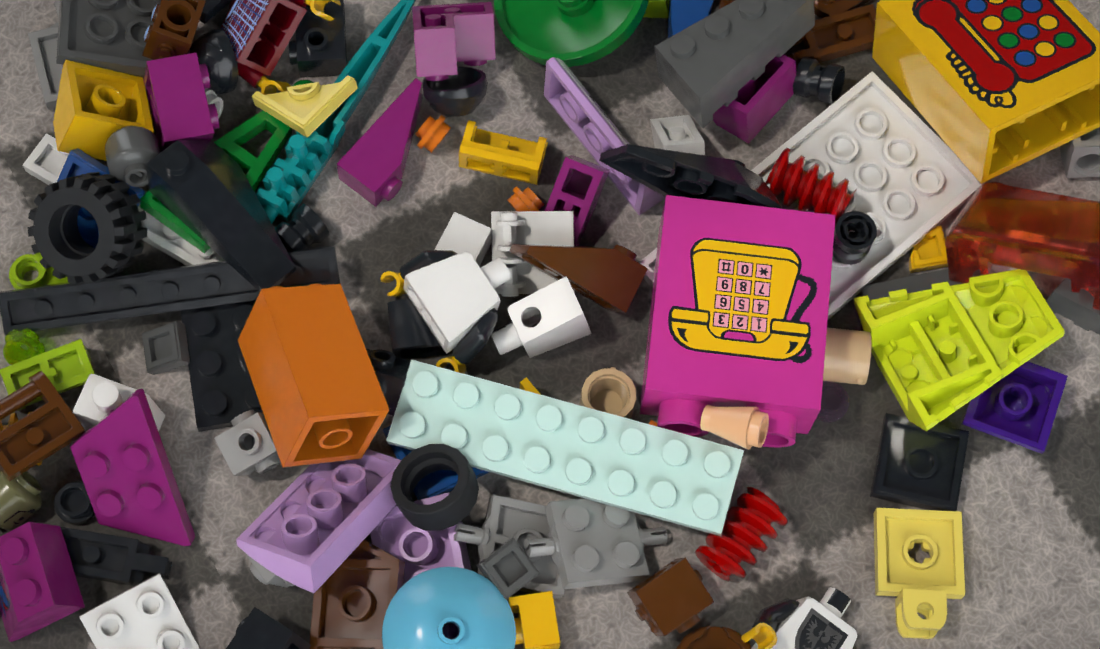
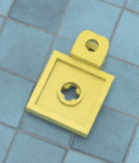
M876 508L873 513L875 595L897 596L895 598L896 626L903 638L932 639L946 622L947 599H962L965 596L962 512ZM916 543L921 544L922 551L929 552L930 558H925L922 563L915 562L914 558L908 554V551H911ZM917 613L922 614L925 619L919 617Z

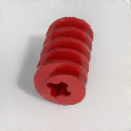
M784 149L766 181L767 185L770 184V190L774 196L777 197L784 191L783 204L787 207L799 199L798 211L807 212L811 207H814V213L836 215V226L839 218L844 215L856 190L851 194L847 193L849 180L846 178L837 186H834L833 171H829L824 177L819 178L820 165L817 163L805 171L803 169L805 157L802 155L793 163H790V149Z
M747 487L748 493L741 494L737 499V506H731L728 510L721 536L710 533L705 538L707 546H699L695 551L697 558L704 566L726 581H730L729 577L731 574L742 579L745 578L747 574L740 563L743 561L750 565L756 564L757 560L750 551L752 548L761 552L767 550L766 544L760 538L762 535L771 539H775L778 536L775 529L771 526L772 522L781 526H786L788 523L779 506L763 492L753 487Z

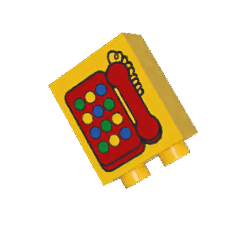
M880 0L877 2L872 58L981 184L1100 127V32L1069 0Z

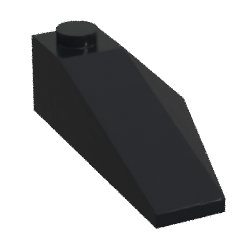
M177 140L146 163L149 192L259 292L261 289L278 286L296 271L292 259L242 168L212 140Z
M631 144L603 152L600 155L599 161L665 197L666 195L781 208V204L762 177L747 169L745 164L738 160Z

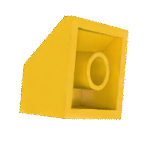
M65 60L53 120L57 151L70 153L71 150L78 148L95 159L107 161L105 145L107 139L117 130L126 126H137L146 128L154 133L143 77Z

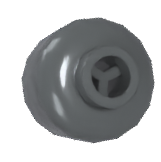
M126 126L114 132L107 139L105 145L109 174L116 176L117 181H124L132 187L148 185L146 163L160 154L157 137L150 130L137 126Z

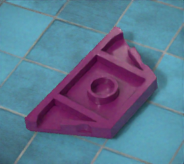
M137 389L125 402L115 410L110 411L97 425L81 435L70 448L99 524L182 546H189L195 539V533L144 389Z

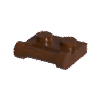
M42 371L29 377L28 384L0 400V421L38 397L46 403L0 432V470L9 482L72 443L85 432L81 423Z

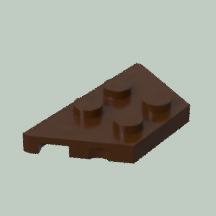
M364 539L314 593L309 642L311 646L309 649H383L382 627L384 617L392 598L403 586L405 562Z

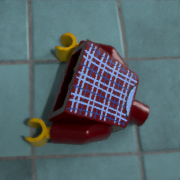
M232 0L229 3L230 11L220 29L225 31L230 40L232 50L236 55L238 75L255 89L260 87L261 93L264 95L277 93V89L281 92L288 91L287 87L291 86L289 83L272 81L267 76L272 74L307 11L304 7L309 5L315 15L324 20L332 21L334 18L324 13V6L330 1L341 6L340 1Z

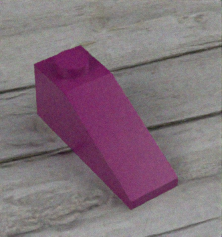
M417 78L411 82L337 163L339 179L375 207L383 199L390 201L394 198L403 184L401 179L423 100L422 82Z
M570 155L564 159L545 211H574V246H578L595 210L610 170L577 156Z

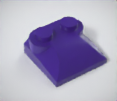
M1027 361L969 401L961 424L1043 454L1068 376Z

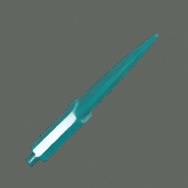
M401 0L371 33L334 82H341L346 76H351L355 79L358 89L308 138L296 131V134L290 137L289 143L285 147L287 155L285 161L278 158L274 163V167L267 171L263 179L265 190L260 188L256 196L272 224L277 217L287 222L289 221L293 212L297 209L336 151L346 131V123L388 55L416 0Z

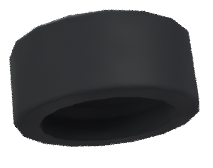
M428 444L414 449L396 467L390 486L393 499L405 518L413 526L425 531L443 530L458 524L469 515L477 502L479 491L476 475L466 457L458 449L446 444ZM438 470H452L458 474L456 486L443 500L430 505H419L412 500L413 490L418 482L428 474Z

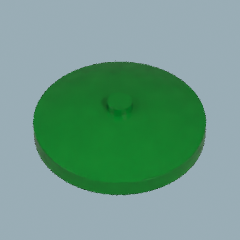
M494 0V8L501 30L511 45L523 56L542 65H546L547 60L555 57L562 60L568 67H574L601 59L621 46L638 27L645 14L649 0Z

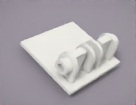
M574 211L491 212L492 261L499 257L505 263L511 275V279L496 287L495 291L504 297L519 296V294H533L557 281L512 254L509 250L512 244L574 246Z
M160 573L79 616L96 649H200Z

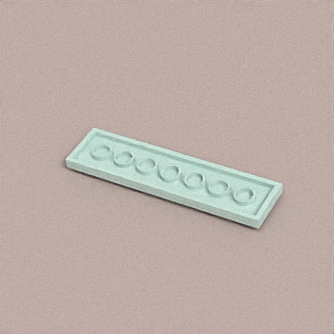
M411 359L406 375L407 378L402 388L386 440L388 444L412 451L428 444H446L458 449L466 457L471 467L721 536L744 450Z

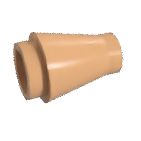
M706 405L702 412L700 427L702 431L711 432L749 450L752 446L761 448L768 432L769 415L768 413L760 412L759 407H716Z

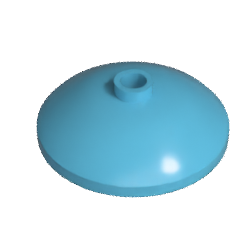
M459 567L430 569L407 581L392 598L386 610L382 627L383 649H514L516 642L515 620L508 601L490 580L474 571ZM445 624H456L459 628V636L455 639L446 638L442 632Z

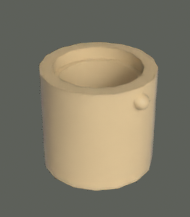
M827 328L823 381L866 384L871 361L872 343L870 332Z
M615 367L600 369L593 372L585 380L581 390L579 405L631 419L636 403V388L632 379Z

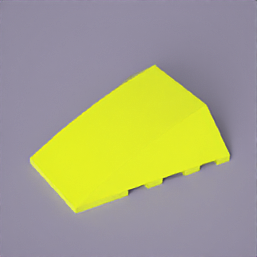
M1025 268L970 277L969 282L950 286L948 281L931 284V289L907 293L906 289L890 291L889 297L869 300L867 295L854 298V304L863 330L871 334V352L907 419L925 431H928L1065 334V330Z

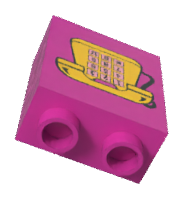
M666 195L659 225L639 414L658 416L657 427L694 437H701L709 433L702 431L700 427L702 412L706 405L716 407H759L760 412L768 413L769 415L768 432L762 445L763 447L780 448L792 446L795 444L796 433H809L821 410L836 215Z

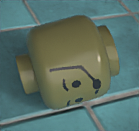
M0 470V527L2 529L12 531L22 526L41 507L42 499L40 493L42 492V487L28 471L9 482Z

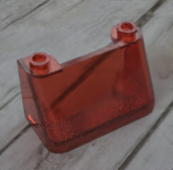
M991 182L979 186L951 224L946 237L945 245L949 280L968 283L969 278L973 276L976 270L980 269V274L983 275L989 274L993 264L1071 279V292L1080 293L1082 288L1087 290L1094 297L1093 309L1100 310V202L1014 187L999 182Z

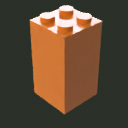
M315 283L308 286H273L261 289L238 338V343L282 468L362 459L389 412V407L341 284L322 285Z

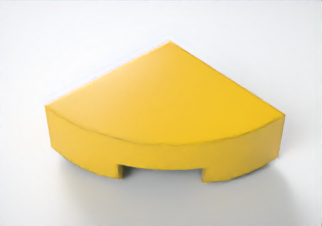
M936 226L914 246L909 257L910 273L950 266L951 259L942 226Z

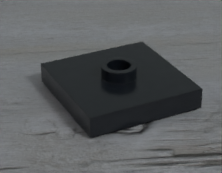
M886 413L882 424L870 497L929 510L957 511L969 431L939 424L925 431L910 422L907 417Z

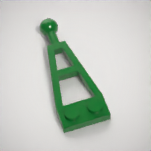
M300 80L294 83L292 86L314 82L310 80ZM262 110L214 143L234 159L242 170L247 173L246 177L255 192L292 135V128ZM266 129L273 135L258 158L241 147V145ZM149 190L140 198L141 209L145 210L205 254L211 248Z

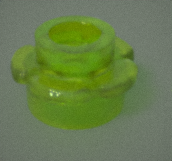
M15 329L10 331L5 337L6 344L3 348V355L10 365L45 352V346L39 341V335L32 330L23 329L19 331ZM21 345H26L28 347V350L22 348Z

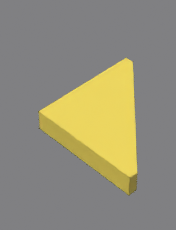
M346 76L338 83L320 85L319 82L290 86L287 87L288 91L267 95L256 91L251 97L255 106L308 138L358 89V86L353 77Z

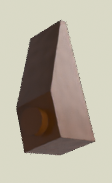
M512 244L509 250L512 254L557 281L567 276L574 291L609 311L627 312L648 268L635 261L637 255L634 252L620 245H615L612 249Z

